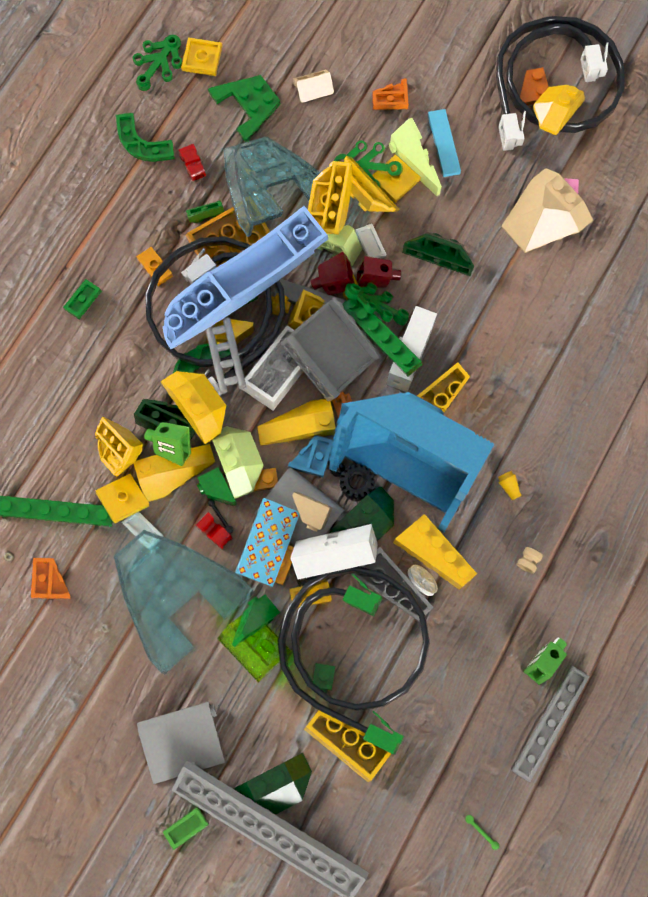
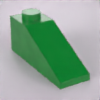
M266 594L259 599L256 596L247 603L249 607L243 612L232 642L234 647L270 624L281 613Z

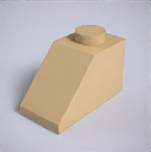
M294 492L292 495L302 522L307 524L306 527L316 532L318 529H324L333 507L299 492Z

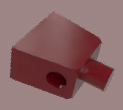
M344 252L318 266L319 277L310 280L314 290L322 287L327 295L344 292L347 284H355L351 262Z
M364 256L357 269V283L360 287H366L368 283H373L377 288H386L391 280L400 281L401 270L392 269L391 260Z

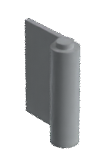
M291 467L283 474L266 497L268 500L298 511L292 495L294 492H299L333 507L325 528L322 530L318 529L317 532L307 528V524L302 522L299 515L290 539V543L294 546L298 540L325 535L333 525L345 516V510Z
M208 701L137 723L138 733L153 784L178 777L186 761L198 766L201 770L225 763L214 724V717L217 716L214 704L210 705Z

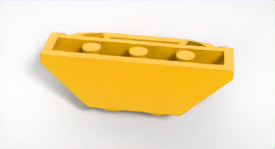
M569 85L548 87L533 106L540 129L557 135L585 101L584 92Z
M346 156L344 158V162L352 164L351 197H355L359 201L358 205L365 212H398L400 210L352 157Z
M332 161L329 167L313 180L308 211L327 234L339 235L346 223L352 191V164L350 162Z
M176 371L161 381L163 387L204 444L221 434L226 404L204 374Z
M105 417L101 418L95 432V437L98 439L100 460L113 475L118 476L136 462L137 457L142 452L143 443L129 429Z

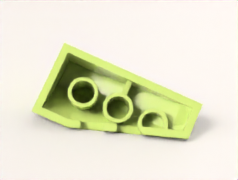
M410 118L391 135L389 148L392 153H395L421 177L420 181L432 193L438 196L442 186L434 166L429 165L427 149L423 150L420 139H422V136L413 118Z

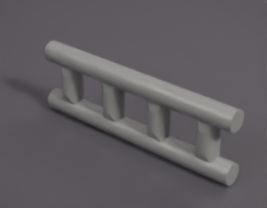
M230 318L223 319L224 325L211 326L206 329L221 394L228 392L227 386L237 383L239 389L246 388ZM226 332L228 342L217 344L215 335ZM230 349L232 359L221 361L219 352ZM234 366L236 376L225 378L223 369Z

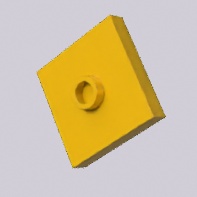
M188 37L181 66L182 71L216 76L223 47L222 43Z
M395 154L385 164H389L392 161L400 162L403 166L402 173L399 176H392L388 171L377 170L373 177L380 181V188L396 203L421 180V177ZM393 165L392 171L395 172L397 170V166Z
M131 474L95 490L96 495L114 524L149 507V502Z

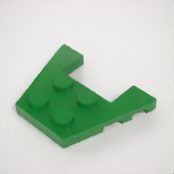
M261 75L208 89V93L216 104L233 96L248 115L250 120L237 127V132L246 143L249 142L254 132L260 129V125L280 105V99Z

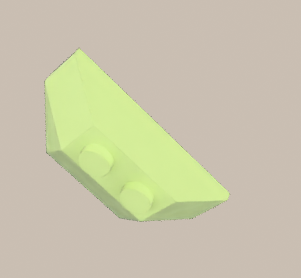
M226 426L222 428L221 434L212 439L233 496L236 499L254 491L264 465L251 432Z

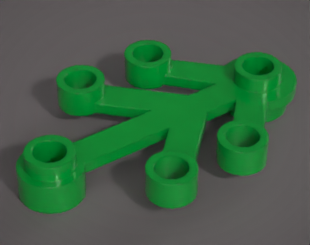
M168 35L164 41L152 43L150 40L144 41L142 46L146 53H151L157 49L163 50L159 53L144 56L140 53L133 55V62L137 66L153 62L145 74L139 75L136 79L137 87L141 91L150 89V79L160 65L163 70V80L165 82L172 81L173 75L171 70H169L167 56L170 52L173 57L171 60L173 68L180 69L182 66V59L178 54L181 40L177 35Z
M362 140L358 141L353 150L347 155H337L334 161L340 162L346 156L354 159L360 152L367 150V143ZM377 142L370 152L356 162L380 187V181L376 180L369 170L388 171L392 176H399L403 171V166L398 161H392L389 164L370 162L375 156L383 153L385 150L384 144ZM360 143H364L362 150L359 149ZM377 145L382 146L381 151L376 150ZM393 165L397 166V170L395 172L392 171Z
M354 283L346 285L345 295L351 300H358L368 313L374 314L377 311L385 322H390L393 318L397 324L402 326L409 320V313L405 309L396 310L382 303L391 302L393 295L390 292L384 291L382 295H374L378 288L373 283H368L366 287H360Z

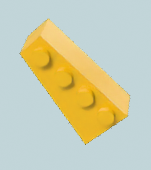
M457 362L417 396L445 412L470 376Z
M319 710L304 728L306 732L367 782L372 781L391 755V753L363 740L365 733Z

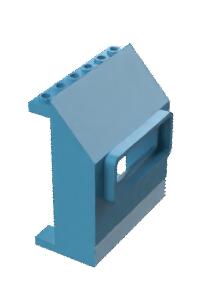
M410 392L342 403L335 429L336 433L333 437L334 441L331 446V455L328 461H330L329 469L335 472L345 457L360 464V466L365 465L367 469L370 468L378 476L445 512L446 514L437 528L444 533L461 501L463 502L494 443H490V440L487 441L486 438L483 439L482 436L479 437L478 434L475 435L474 431L444 416V412L440 408Z

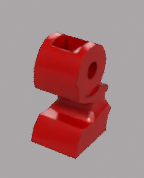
M194 143L178 149L182 162H185L191 180L195 181L206 177Z
M209 512L196 524V527L202 533H205L207 538L211 539L221 550L233 539L220 524L215 523L214 518Z

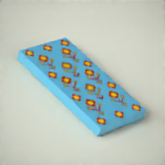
M263 498L235 573L273 587L300 515L299 512Z

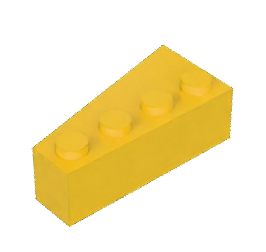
M425 514L395 538L393 542L459 590L477 575L474 569Z

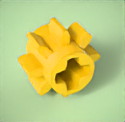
M276 293L275 297L272 296V312L277 316L280 313L279 293ZM285 295V312L288 313L291 303L288 302L289 298Z

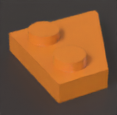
M543 67L526 70L520 98L527 105H533L549 87Z
M407 78L401 79V83L394 86L389 84L384 88L374 90L372 92L373 110L408 109Z
M33 558L31 598L70 599V593L54 558Z

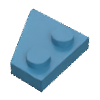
M315 435L294 460L289 462L288 468L291 467L294 470L323 478L334 440Z

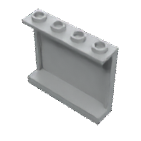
M335 297L324 304L280 342L327 401L337 398L348 384L375 360L382 357L379 354L378 348L371 344L367 339L366 333L359 329L355 324L354 318L348 315L344 310L343 304L336 300Z

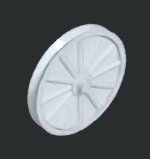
M412 565L408 569L409 579L420 592L428 596H432L437 592V583L426 569L419 565Z

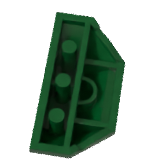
M427 232L406 241L403 245L402 253L471 277L474 264L463 244L457 240L446 239L437 233Z
M381 486L378 487L348 512L329 533L372 524L376 540L378 541L394 526V499Z
M301 753L233 789L276 815L303 801L312 770L304 754Z

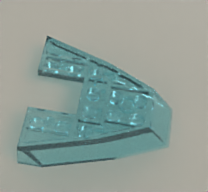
M261 137L223 148L226 180L238 224L247 237L251 236L253 226L281 217L283 214V210L267 188L294 180L308 201L310 200L313 180L320 172L301 157L269 137Z
M143 530L114 556L123 597L147 657L164 675L195 648L169 619L192 596L199 591L225 620L254 594L252 588L240 575L186 545Z

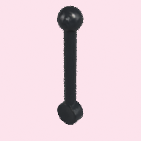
M213 499L208 500V506L213 508L226 527V531L231 534L233 527L229 526L215 506V501Z

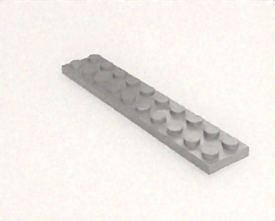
M186 761L172 788L173 792L340 896L354 897L367 879L369 874L367 871L347 860L341 854L326 847L323 843L308 836L305 832L295 828L287 821L274 815L268 809L261 807L250 798L240 794L232 787L227 786L216 777L201 770L198 766L189 761Z

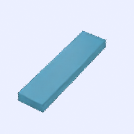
M446 109L428 112V119L443 177L459 175L461 169Z

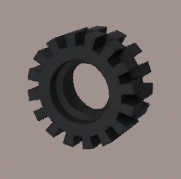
M352 464L349 468L346 467L340 478L342 493L347 498L350 497L351 500L357 499V501H361L362 498H365L374 489L375 480L374 474L371 473L372 470L370 468L367 469L365 465L360 466V464L356 466ZM358 475L364 479L365 485L361 489H354L350 485V479L353 476Z

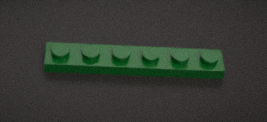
M348 299L343 303L344 310L348 315L354 318L356 324L407 377L423 365L421 360L375 314L368 313L358 300Z
M0 496V516L113 526V521L103 505Z

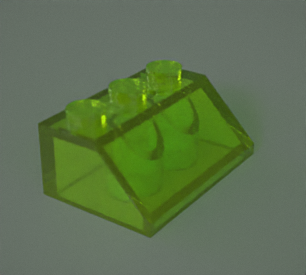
M241 615L231 622L217 639L259 683L280 664L278 636L268 626H265L234 647L232 642L242 618ZM286 646L288 656L292 651Z

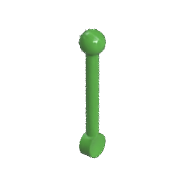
M467 815L465 821L477 829L491 844L493 850L499 849V843L493 841L476 824L473 816Z

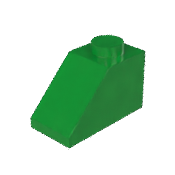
M219 467L197 477L199 480L197 487L201 495L206 494L208 499H213L230 506L237 505Z

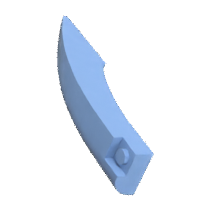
M305 206L259 241L212 271L206 272L171 301L164 314L163 326L164 337L170 349L191 339L251 301L315 253V249L329 239L326 232Z

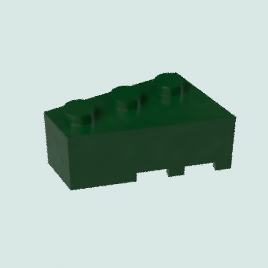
M143 399L134 413L135 424L145 429L156 430L160 423L165 422L189 427L190 441L195 434V430L177 405L168 404L163 401Z

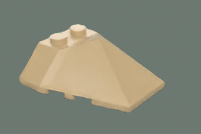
M545 168L530 181L501 227L520 249L527 253L545 246L547 243L579 233L593 222V218L584 200L559 173Z

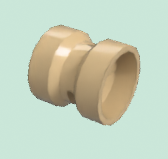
M525 547L523 558L519 559L516 565L522 570L534 574L537 569L536 564L541 561L543 555L535 549Z

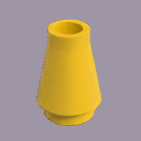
M512 470L498 476V483L511 500L522 496L516 474H513Z

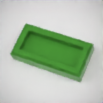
M197 807L163 831V834L173 850H175L207 827L209 823L199 807Z

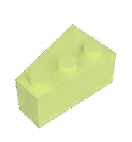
M345 225L339 235L327 234L329 239L317 249L320 251L326 249L332 252V257L344 252L351 262V266H353L363 249L354 228Z

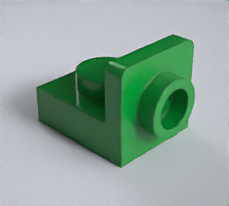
M316 663L313 676L314 684L326 693L327 691H332L336 666Z

